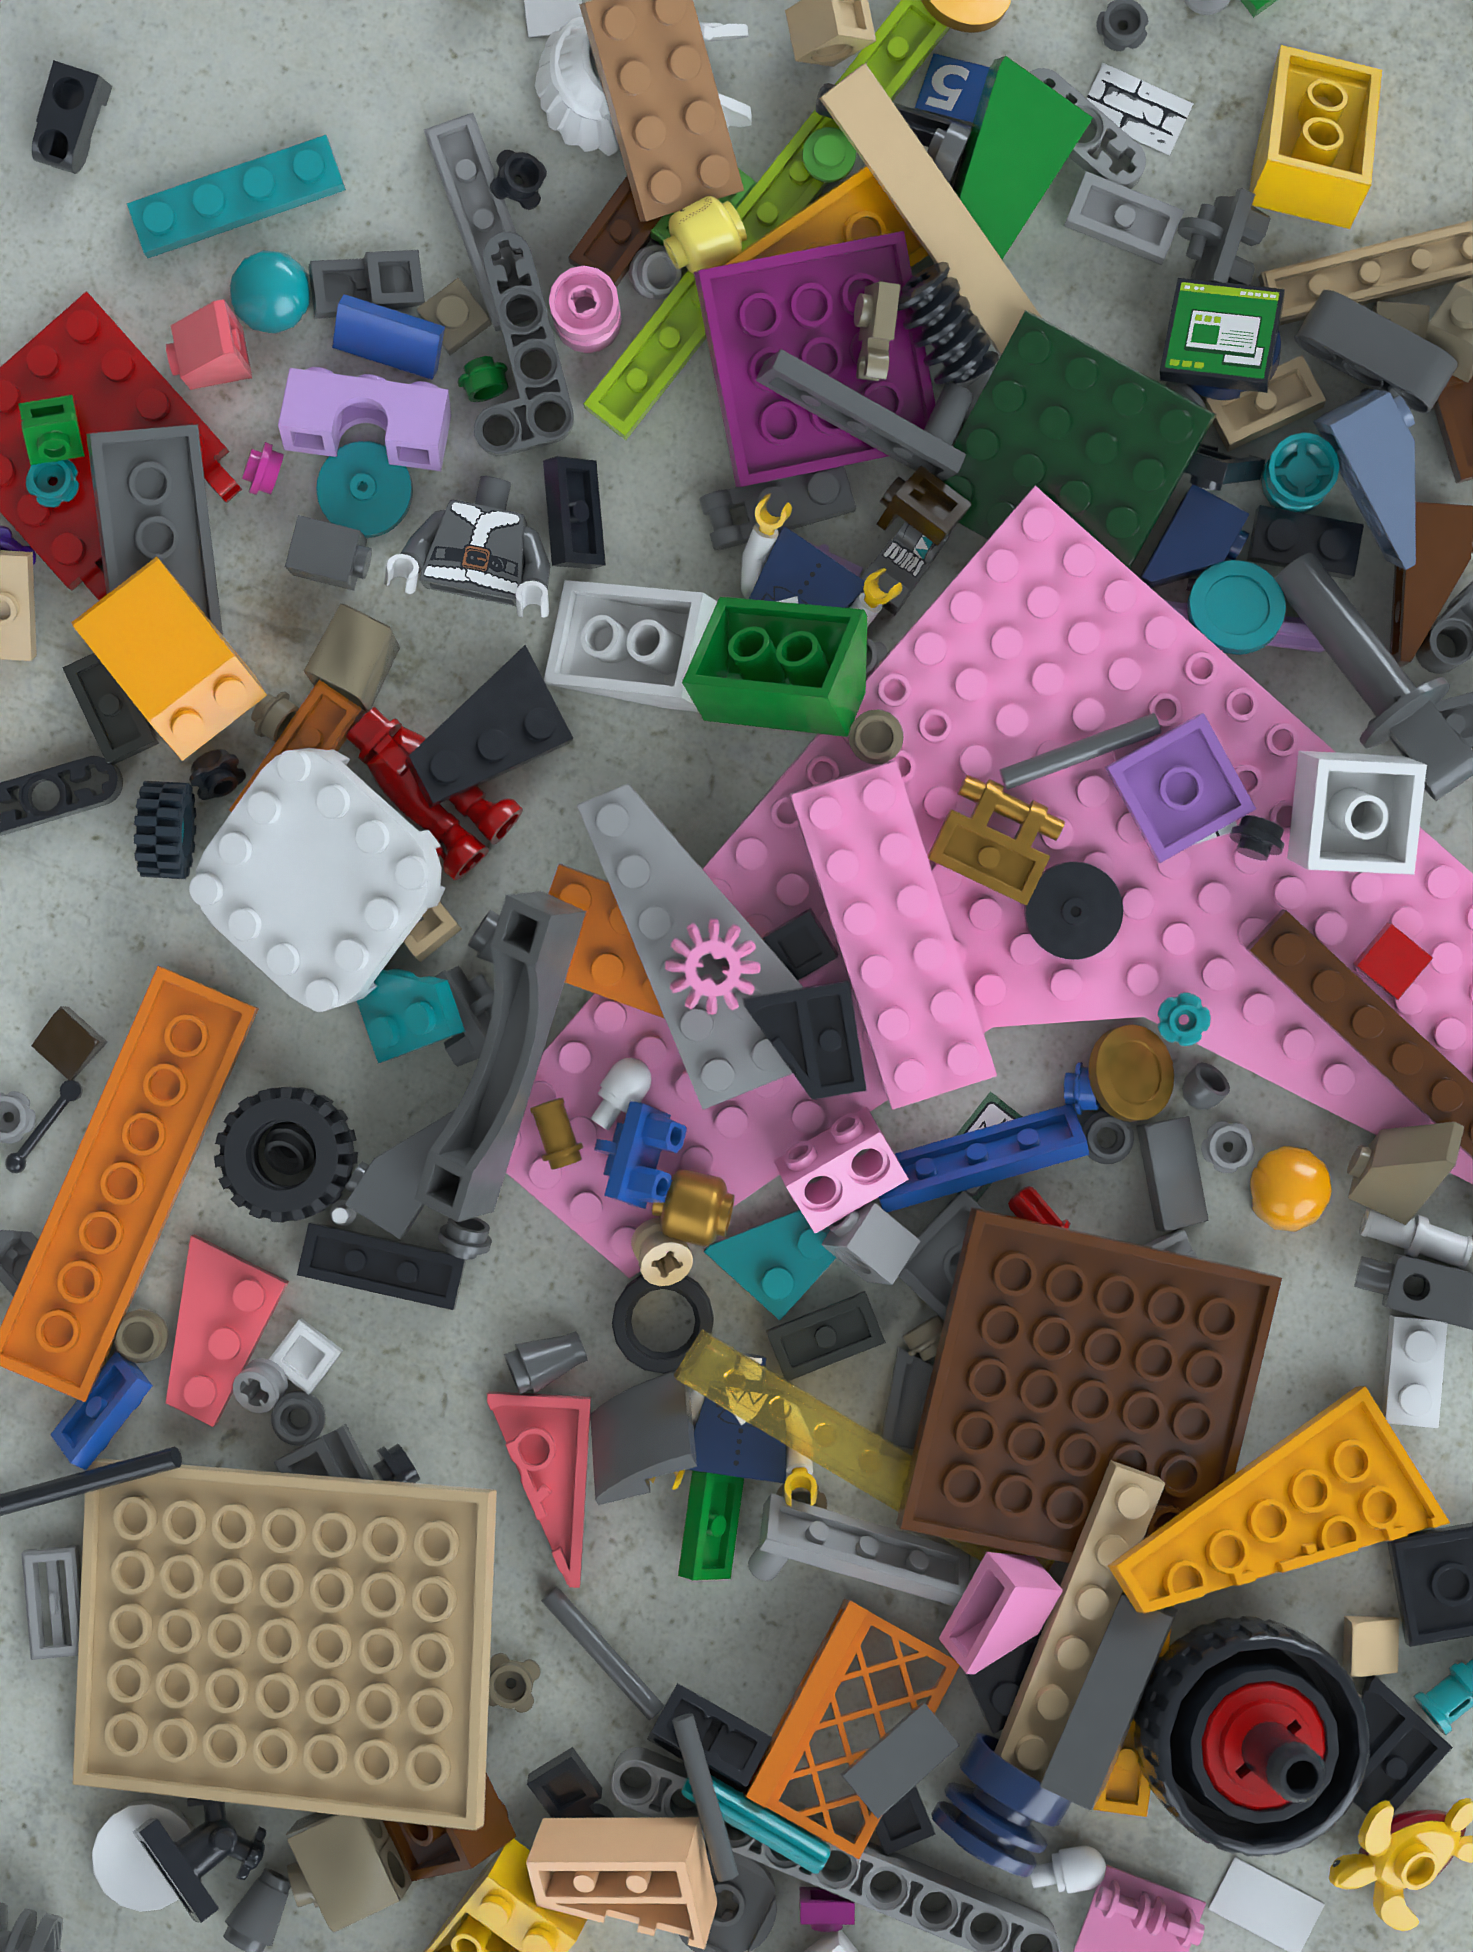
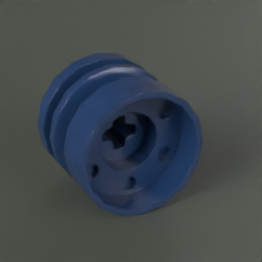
M976 1733L959 1763L961 1771L976 1786L972 1788L955 1782L948 1783L944 1791L946 1797L952 1803L945 1801L937 1802L931 1813L932 1820L941 1830L954 1839L961 1848L975 1858L1011 1874L1028 1877L1037 1865L1035 1857L1029 1851L1042 1853L1048 1845L1046 1839L1031 1824L1032 1820L1052 1827L1059 1826L1071 1801L1041 1788L1040 1781L1022 1772L996 1754L994 1751L999 1739L984 1733Z

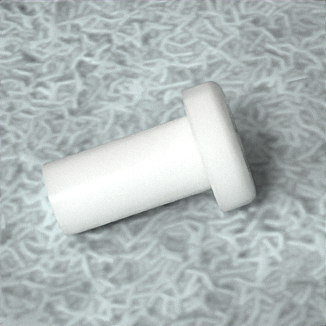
M345 1199L335 1202L330 1210L331 1219L339 1226L351 1224L357 1215L355 1210L345 1205L347 1202Z

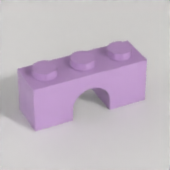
M310 367L306 370L289 368L278 422L284 450L337 457L340 439L347 429L360 423H372L386 431L385 445L390 465L441 471L451 420L448 389H442L432 383L423 381L405 384L386 381L384 378L372 374L354 377L334 374L321 367Z

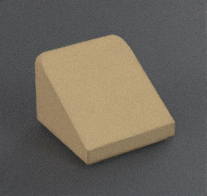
M1344 1616L1343 1668L1349 1675L1363 1677L1398 1673L1399 1618Z

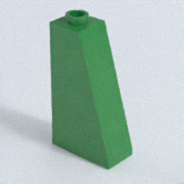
M1007 56L995 59L989 68L971 127L972 133L963 154L953 187L959 199L1002 260L1093 119L1092 116Z

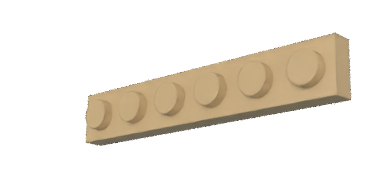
M1110 1460L1060 1585L1063 1591L1047 1618L994 1751L1004 1760L1040 1782L1043 1780L1123 1591L1108 1565L1143 1540L1165 1486V1483L1157 1476Z

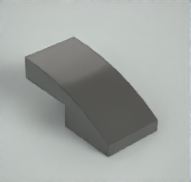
M419 250L366 252L364 258L316 260L310 261L308 266L314 319L336 318L338 303L344 294L392 310L415 307L425 302Z

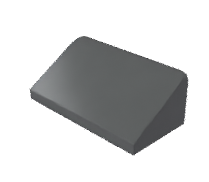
M1186 1116L1137 1125L1155 1229L1165 1232L1209 1221L1190 1117Z

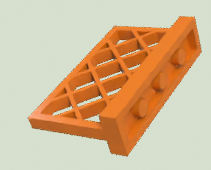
M845 1598L771 1736L773 1738L749 1784L742 1791L743 1794L762 1807L774 1811L859 1860L881 1817L877 1819L871 1810L868 1812L866 1804L856 1793L825 1802L817 1772L847 1763L849 1767L854 1763V1760H857L869 1749L866 1748L851 1753L843 1722L873 1714L879 1738L881 1739L886 1733L880 1711L909 1703L912 1711L917 1707L916 1700L928 1697L925 1704L935 1715L960 1665L950 1656ZM872 1625L890 1636L896 1658L866 1667L860 1645ZM899 1641L917 1652L903 1656ZM856 1655L860 1669L847 1672ZM927 1656L945 1666L934 1687L916 1693L913 1692L905 1665L906 1662ZM898 1665L907 1695L877 1704L869 1674ZM862 1676L870 1707L841 1715L835 1697L840 1683ZM830 1704L834 1718L821 1721ZM836 1725L845 1755L815 1764L809 1745L812 1736L817 1730ZM805 1752L808 1767L795 1770ZM811 1774L819 1802L818 1805L796 1811L779 1801L789 1780ZM858 1801L864 1822L854 1842H851L834 1832L828 1810ZM822 1812L825 1826L807 1816Z

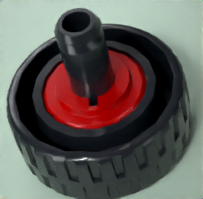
M1242 1616L1240 1618L1226 1617L1191 1629L1189 1633L1169 1645V1650L1162 1657L1159 1656L1134 1716L1135 1749L1138 1751V1763L1142 1774L1150 1783L1149 1788L1164 1808L1193 1835L1205 1843L1213 1844L1219 1850L1232 1854L1242 1853L1245 1856L1261 1857L1263 1855L1275 1856L1312 1843L1334 1827L1337 1821L1348 1811L1355 1796L1360 1791L1369 1762L1370 1727L1366 1718V1708L1362 1696L1356 1691L1353 1679L1338 1664V1661L1319 1644L1304 1634L1273 1620L1264 1621L1258 1617Z

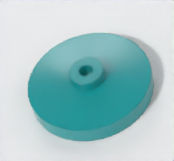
M357 441L340 447L337 457L329 456L326 459L318 475L316 491L320 508L332 524L360 530L365 538H372L391 531L404 519L412 502L413 485L407 467L389 464L386 446L371 441Z
M1240 560L1224 561L1206 569L1195 581L1187 604L1190 623L1223 653L1233 655L1253 653L1268 645L1282 626L1286 611L1284 594L1275 578L1262 567Z

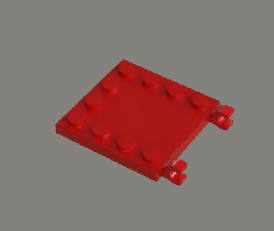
M87 291L0 367V513L71 591L83 582L99 601L107 595L104 571L100 568L103 561L86 434L198 424L204 479L226 503L236 496L242 488L219 463L230 451ZM72 395L84 457L68 460L75 465L78 471L76 480L79 483V489L71 501H62L58 507H45L37 502V497L31 495L26 487V476L31 464L22 432V420L18 403ZM51 477L48 481L49 485L55 486L58 483V478Z

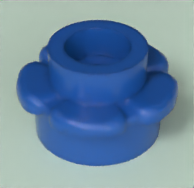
M1082 1062L1076 1064L1075 1073L1066 1072L1064 1079L1065 1104H1075V1111L1078 1115H1082L1084 1110H1099L1100 1107L1090 1085L1089 1067H1084Z

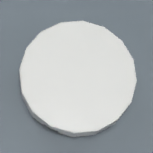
M156 1799L133 1801L113 1813L97 1833L92 1850L94 1875L103 1892L118 1905L142 1912L161 1910L179 1900L133 1834L134 1830L150 1818H158L171 1839L175 1842L179 1841L193 1831L195 1826L194 1824L191 1826L189 1820L183 1816L184 1813L175 1805Z

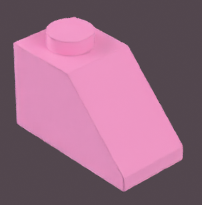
M986 1552L938 1639L966 1674H976L1039 1634L1063 1590L1034 1556Z

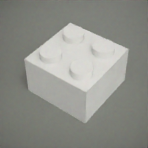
M1298 751L1287 859L1307 870L1414 875L1427 765L1405 756Z

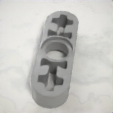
M1038 68L1030 71L1032 75L1093 117L1091 123L1095 128V137L1088 143H1077L1069 157L1083 170L1132 189L1139 182L1146 165V156L1142 147L1055 71L1047 68ZM1104 136L1110 139L1105 151L1113 158L1119 160L1126 155L1131 159L1128 167L1131 174L1124 170L1120 171L1117 175L1113 174L1109 170L1113 161L1102 150L1097 159L1091 156L1100 147Z

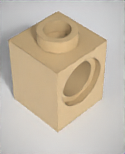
M801 0L785 10L795 61L834 67L876 41L868 0Z

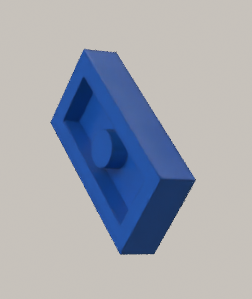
M116 1350L101 1369L86 1402L77 1400L50 1435L71 1464L87 1470L100 1452L108 1446L111 1438L133 1410L141 1404L144 1396L153 1385L136 1363L125 1359Z

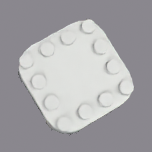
M303 748L287 750L275 756L260 771L205 849L196 868V876L190 882L189 891L192 899L200 905L201 910L212 925L284 992L313 1011L324 1012L363 999L377 987L374 980L427 909L438 905L446 887L440 886L442 868L436 849L441 847V845L429 830L419 832L346 766L350 761L346 756L334 749Z

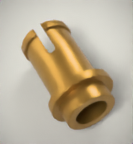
M563 1097L530 1108L546 1154L541 1156L542 1160L549 1162L551 1170L581 1161L582 1158L579 1150L584 1148L582 1142L576 1143Z

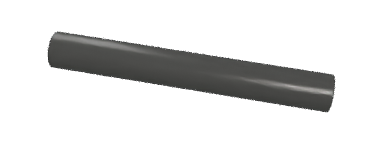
M1155 713L1002 768L1000 769V775L1006 790L1161 734V728Z
M557 1586L541 1600L648 1720L654 1718L663 1709L664 1704Z
M692 1713L684 1714L672 1720L717 1880L720 1882L731 1880L739 1875L694 1715Z

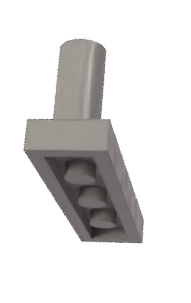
M771 1493L763 1504L760 1544L748 1561V1567L752 1575L762 1581L773 1580L788 1559H792L956 1607L969 1584L970 1551L811 1506L796 1500H792L791 1507L786 1504L784 1497Z

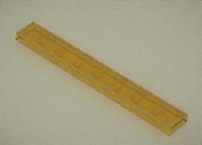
M701 1330L675 1372L674 1377L676 1380L899 1512L912 1458L911 1454L707 1331ZM941 1537L979 1561H982L986 1552L1032 1556ZM1034 1556L1043 1568L1049 1572L1055 1560Z

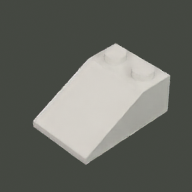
M565 580L544 682L552 686L661 708L698 712L682 681L717 601L702 592Z

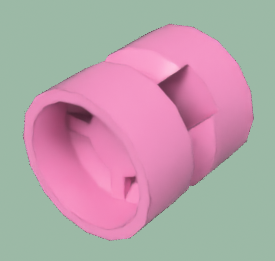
M588 266L570 268L559 275L551 287L549 304L555 330L561 341L572 350L582 353L598 352L611 345L619 334L622 318L617 289L610 277L598 268Z

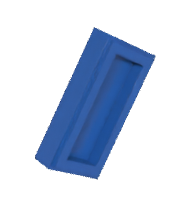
M344 294L337 307L332 348L433 380L438 371L445 326Z

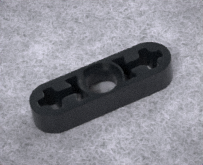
M88 756L0 782V803L9 804L18 801L13 791L19 789V802L27 813V817L22 818V811L17 809L2 812L0 814V836L112 803L118 798L123 788L121 771L115 764H107L105 758ZM94 767L100 773L109 774V781L102 784L103 793L98 795L95 790L90 788L73 791L78 798V802L72 804V790L64 779L65 775L70 774V781L77 784L91 778V769ZM44 781H52L58 787L60 793L57 805L49 811L38 810L32 802L34 788Z

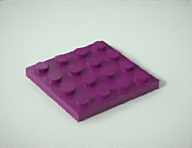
M904 231L694 272L736 488L888 457L883 452L755 381L763 363L780 349L917 427L925 429L936 403L929 366H926L923 362L927 356L925 346L915 348L913 341L922 332V327L919 326L905 330L903 322L913 313L911 307L897 311L894 340L889 341L887 378L879 379V381L856 378L862 341H859L860 327L854 324L855 304L859 294H864L865 286L879 281L900 284L899 297L903 294V286L912 278Z

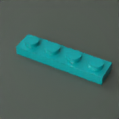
M323 135L129 202L127 206L143 253L149 259L345 191L346 188L328 137Z

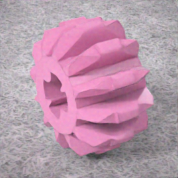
M712 918L708 923L709 937L702 938L699 928L695 923H691L687 926V931L694 942L692 946H689L681 939H673L671 947L686 958L685 960H666L665 969L670 972H685V975L670 983V989L673 993H677L689 986L693 988L686 998V1007L693 1009L701 995L707 996V1013L714 1015L717 1011L716 997L723 995L727 1006L734 1010L739 1006L737 998L732 992L734 987L745 994L751 995L754 992V985L740 977L741 973H759L760 963L740 961V958L752 953L756 946L752 940L745 941L737 947L733 946L741 931L738 925L733 924L723 939L718 937V919ZM711 953L715 959L725 957L728 960L729 966H722L723 974H725L722 978L715 980L710 973L703 976L698 973L696 967H703V960L700 958L704 954Z

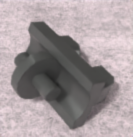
M1243 188L1237 189L1235 196L1216 197L1214 206L1202 204L1197 218L1186 217L1180 220L1177 230L1178 234L1190 241L1186 256L1196 260L1191 279L1250 285L1255 270L1254 263L1236 256L1240 242L1249 246L1260 244L1266 235L1271 219L1268 215L1252 206L1254 193Z
M456 966L449 971H442L435 977L448 980L465 1032L457 1034L444 1042L446 1052L458 1067L479 1059L490 1023L494 990L491 989L482 974L469 981L460 966Z

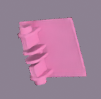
M1106 1865L1105 1877L1100 1885L1096 1887L1073 1952H1189L1191 1944L1198 1946L1203 1938L1205 1926L1199 1922L1206 1902Z

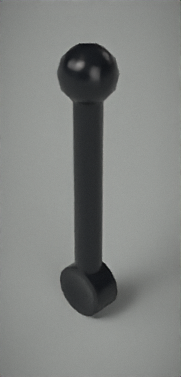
M68 1080L61 1085V1096L19 1151L7 1156L5 1166L9 1172L17 1174L25 1169L27 1156L70 1101H76L81 1097L83 1089L79 1082Z

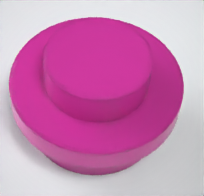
M265 442L261 452L255 449L250 451L242 479L251 482L249 493L257 495L258 491H262L271 495L284 457V454L272 450L273 444Z

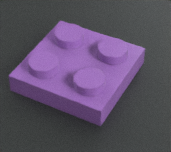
M1204 713L1196 715L1105 767L1158 863L1169 859L1256 810Z

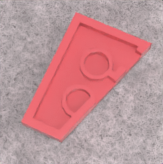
M195 1234L191 1235L166 1404L212 1427L217 1425L233 1394L235 1377L248 1364L289 1282Z

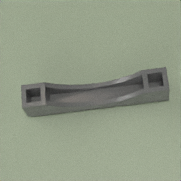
M543 891L510 894L505 897L491 943L494 963V996L485 1043L461 1102L447 1126L429 1150L415 1196L416 1201L457 1222L492 1213L495 1210L585 918L586 911Z

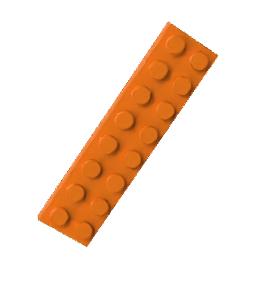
M157 966L1 1324V1367L83 1402L88 1400L259 1008L162 966Z

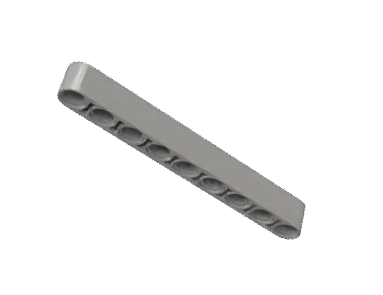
M642 1747L628 1748L618 1756L614 1764L611 1787L613 1795L619 1803L649 1817H699L696 1805L687 1809L680 1808L671 1799L672 1794L679 1788H682L688 1776L685 1764ZM630 1767H641L649 1773L651 1780L644 1787L634 1788L624 1782L622 1773ZM807 1816V1817L811 1818L812 1820L818 1822L819 1824L825 1826V1823H824V1822H822V1821H820V1820H817V1819H815V1818H812V1817H810V1816ZM701 1824V1829H702V1833H703V1838H704V1840H706L705 1834H704V1831H703V1827H702V1824ZM725 1825L733 1852L973 1952H1026L1021 1948V1943L1027 1936L1035 1933L1043 1934L1048 1938L1044 1948L1038 1952H1061L1060 1942L1054 1925L1041 1912L897 1852L885 1855L882 1846L870 1841L859 1860L846 1853L850 1859L843 1868L830 1870L823 1867L818 1874H814L743 1831L732 1829ZM833 1826L835 1833L854 1842L856 1835ZM814 1835L815 1837H817V1838H819L820 1840H822V1841H824L825 1843H827V1844L829 1845V1847H830V1851H832V1850H840V1851H842L841 1849L835 1847L834 1845H832V1844L828 1843L827 1841L821 1839L820 1837ZM881 1871H891L899 1877L896 1886L886 1891L874 1888L871 1885V1880L874 1875ZM931 1892H941L949 1898L945 1907L938 1911H928L920 1904L924 1896ZM980 1913H992L998 1917L995 1927L989 1931L980 1932L971 1927V1922Z

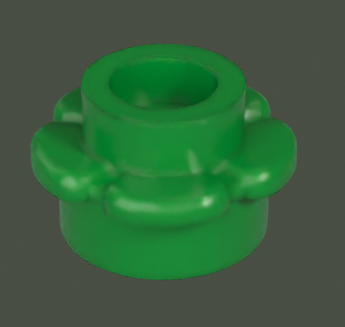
M491 356L478 357L469 361L463 367L465 373L458 378V386L464 388L471 402H483L503 394L509 387L505 377V372L508 371L507 365L502 362H494Z

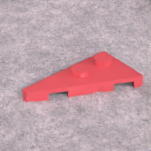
M489 1391L487 1393L488 1406L495 1415L506 1441V1448L519 1471L521 1483L535 1516L540 1521L551 1546V1553L559 1572L563 1574L569 1587L580 1588L591 1397Z

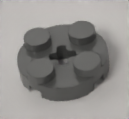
M706 1845L715 1892L721 1893L724 1889L733 1892L732 1900L738 1904V1907L735 1911L725 1909L722 1915L715 1913L705 1949L689 1946V1937L679 1936L685 1945L694 1952H744L746 1950L750 1952L758 1948L765 1941L776 1919L777 1903L774 1879L764 1864L733 1852L739 1875L731 1880L720 1882L717 1880L709 1848Z

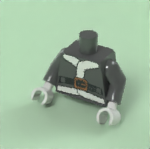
M480 476L475 504L450 500L446 510L435 511L409 538L401 553L392 556L387 561L384 584L389 586L392 578L404 577L407 579L405 593L412 594L416 589L418 573L421 572L420 581L426 589L517 607V615L519 617H523V609L527 605L537 604L541 607V617L545 618L549 614L548 583L551 565L539 533L527 526V521L523 514L506 510L511 483L496 477Z

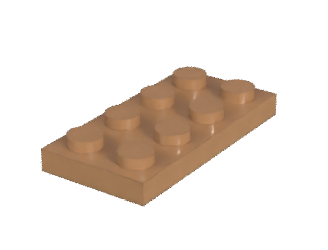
M592 0L579 4L640 221H648L677 212L707 196L719 199L744 191L693 0Z

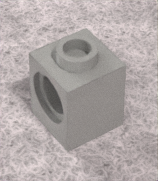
M869 1202L829 1225L830 1232L821 1245L866 1282L893 1285L920 1243V1240L876 1203Z

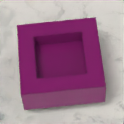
M799 1887L800 1925H811V1929L819 1932H836L842 1930L843 1925H855V1902L820 1887Z

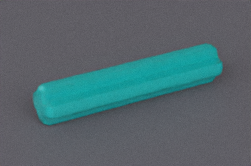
M711 1775L724 1821L814 1874H818L823 1869L831 1852L827 1843L770 1809L764 1808L748 1799L743 1793ZM687 1776L681 1793L685 1798L695 1803Z

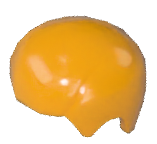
M1283 1146L1266 1153L1258 1161L1250 1178L1252 1209L1258 1218L1274 1230L1296 1232L1308 1227L1318 1220L1330 1202L1332 1187L1328 1169L1320 1159L1306 1148Z

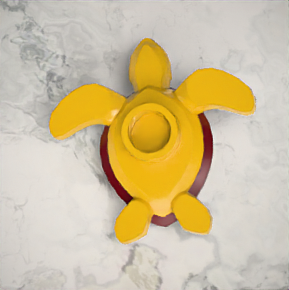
M1471 1798L1459 1800L1448 1812L1428 1809L1413 1810L1394 1816V1808L1388 1800L1378 1803L1371 1808L1358 1834V1842L1361 1846L1359 1854L1342 1855L1335 1859L1330 1867V1882L1338 1888L1352 1890L1362 1888L1375 1881L1373 1907L1378 1917L1396 1930L1408 1931L1415 1928L1419 1924V1920L1406 1905L1403 1889L1418 1890L1428 1886L1446 1868L1454 1856L1462 1861L1473 1862V1836H1464L1466 1827L1473 1821V1801Z

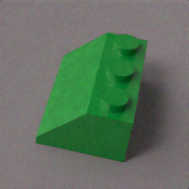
M719 597L682 684L704 721L848 737L851 725L856 718L866 693L868 616L864 609Z

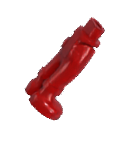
M376 707L371 708L351 728L346 738L360 751L359 760L367 765L383 793L407 817L423 829L429 830L439 844L444 843L447 850V856L443 861L444 872L455 881L462 878L488 854L489 848L476 836L465 830L460 825V821L441 804L429 808L405 761L426 738L403 727L398 719L395 718L389 721ZM478 786L448 799L455 806V809L462 816L468 817L493 845L505 837L523 812L522 807L511 798L502 799L497 803L485 800L486 793Z

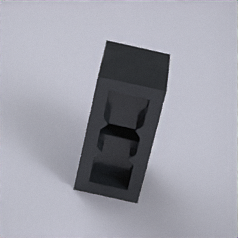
M677 1683L647 1740L683 1760L672 1720L678 1716L692 1713L710 1774L742 1792L749 1784L773 1737Z

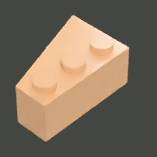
M699 1817L542 1819L526 1861L537 1906L604 1923L606 1916L639 1924L637 1930L639 1933L654 1936L656 1929L687 1936L689 1937V1946L705 1949L718 1903Z

